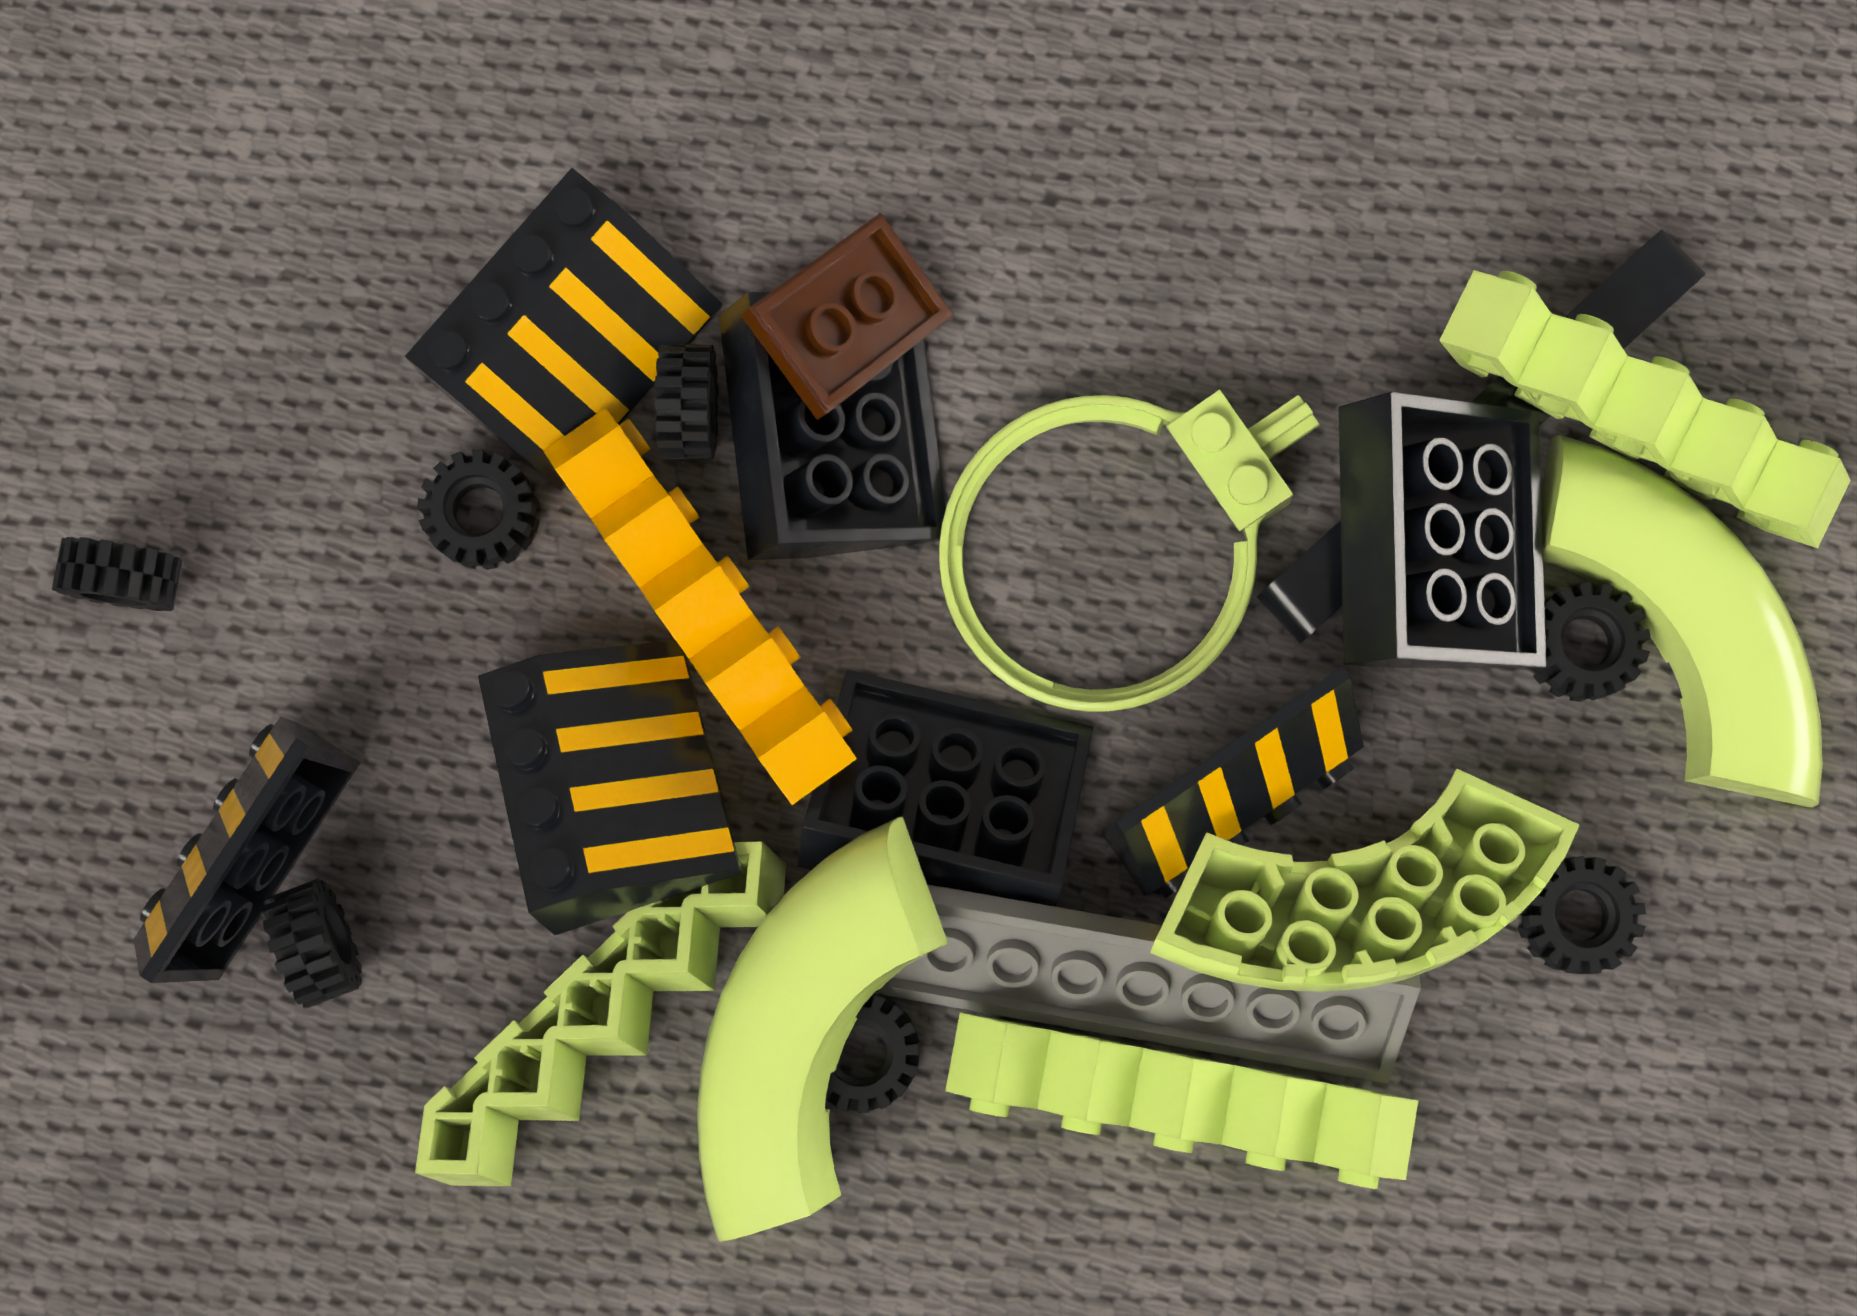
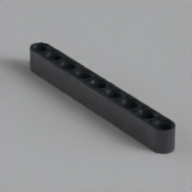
M1661 229L1565 317L1575 320L1578 314H1587L1607 322L1613 327V334L1624 349L1706 273ZM1501 376L1470 402L1539 412V426L1551 416L1514 396L1518 387L1510 384ZM1341 520L1257 596L1261 603L1299 643H1302L1343 606Z

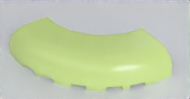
M1561 435L1553 436L1550 442L1541 492L1543 562L1575 573L1596 586L1602 583L1614 586L1611 592L1613 595L1617 596L1625 592L1632 598L1627 604L1632 612L1641 608L1646 618L1638 622L1644 630L1650 629V637L1665 662L1670 663L1682 694L1680 701L1683 709L1687 742L1685 781L1810 808L1819 805L1823 761L1821 719L1815 684L1799 634L1783 600L1763 568L1739 538L1706 506L1674 482L1637 461L1603 447Z
M1456 769L1437 802L1420 819L1413 823L1410 830L1387 844L1383 840L1361 849L1331 854L1328 861L1295 862L1291 854H1280L1249 848L1206 832L1150 953L1196 972L1235 983L1277 990L1325 992L1363 989L1405 980L1441 967L1475 949L1516 919L1541 893L1565 858L1579 828V824Z
M903 817L896 818L858 836L826 857L798 881L762 920L739 955L722 990L707 1036L700 1071L697 1108L699 1160L704 1192L715 1234L719 1242L737 1239L810 1216L841 1196L830 1146V1109H825L830 1074L836 1071L844 1044L857 1020L856 1015L873 993L881 989L886 982L907 965L929 952L948 945Z

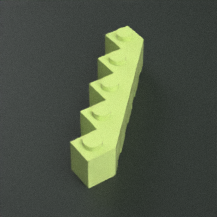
M1473 270L1439 340L1461 367L1481 378L1487 377L1489 373L1504 377L1507 382L1518 387L1514 396L1556 419H1562L1565 416L1583 422L1585 425L1593 428L1589 437L1629 459L1637 460L1640 457L1658 463L1667 469L1663 477L1704 500L1715 498L1740 509L1736 517L1766 532L1815 548L1819 547L1851 481L1841 459L1838 458L1839 454L1835 450L1811 440H1802L1799 446L1778 440L1764 416L1763 410L1739 399L1730 398L1726 404L1703 398L1689 375L1690 371L1674 360L1656 356L1652 358L1650 363L1627 356L1613 334L1614 329L1610 324L1587 314H1578L1575 320L1552 314L1535 291L1537 288L1536 284L1518 273L1501 271L1497 277Z
M762 841L734 842L742 874L628 911L612 926L615 932L589 957L585 955L579 957L544 991L547 997L520 1023L513 1020L474 1057L478 1063L451 1089L444 1086L424 1105L415 1173L452 1186H511L519 1120L579 1121L586 1055L647 1056L654 991H715L720 927H758L784 896L786 863Z
M966 1013L959 1014L945 1090L970 1097L969 1110L983 1114L1008 1117L1010 1106L1034 1108L1063 1115L1061 1128L1093 1135H1100L1102 1123L1128 1126L1155 1133L1153 1145L1157 1147L1192 1153L1194 1141L1221 1144L1247 1151L1245 1160L1247 1164L1279 1171H1285L1287 1159L1314 1162L1338 1168L1337 1181L1372 1189L1378 1188L1379 1177L1406 1180L1418 1100L1341 1084L1336 1085L1289 1074L1242 1067L1190 1055L1154 1050L1070 1032H1060L1028 1024Z

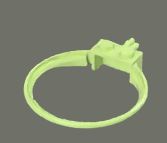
M1218 390L1188 412L1179 413L1128 397L1094 395L1068 398L1046 404L1010 422L994 434L977 451L965 467L950 496L942 522L939 543V567L942 588L949 611L963 639L977 658L993 674L1009 686L1031 698L1065 709L1086 712H1109L1130 709L1154 702L1184 687L1204 672L1219 657L1232 640L1243 620L1255 583L1258 528L1262 522L1288 506L1293 497V493L1270 462V459L1320 426L1313 416V411L1306 402L1304 403L1299 395H1296L1247 429L1223 393ZM1108 422L1135 427L1160 436L1163 425H1165L1239 532L1242 530L1244 532L1246 541L1233 542L1234 565L1232 580L1220 615L1202 642L1187 657L1162 674L1144 682L1113 689H1082L1054 683L1037 676L1012 660L996 645L981 624L970 601L963 569V543L969 513L976 496L992 471L1008 454L1029 439L1050 429L1074 423Z

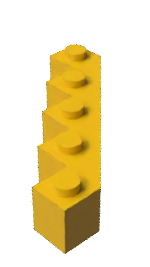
M605 408L543 452L591 518L606 543L638 585L653 610L690 659L705 684L739 729L759 761L791 805H793L857 759L843 739L853 730L831 699L819 705L791 667L801 657L779 626L767 633L740 596V593L748 589L749 585L731 559L726 556L717 562L690 526L691 523L700 517L677 486L667 493L650 471L641 456L651 449L631 420L627 419L618 425Z

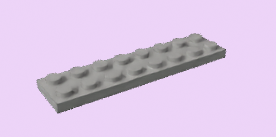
M927 885L948 945L929 952L904 967L886 982L881 989L875 991V994L1389 1083L1421 990L1420 974L1405 980L1363 989L1325 992L1277 990L1235 983L1190 970L1151 954L1150 951L1162 925Z

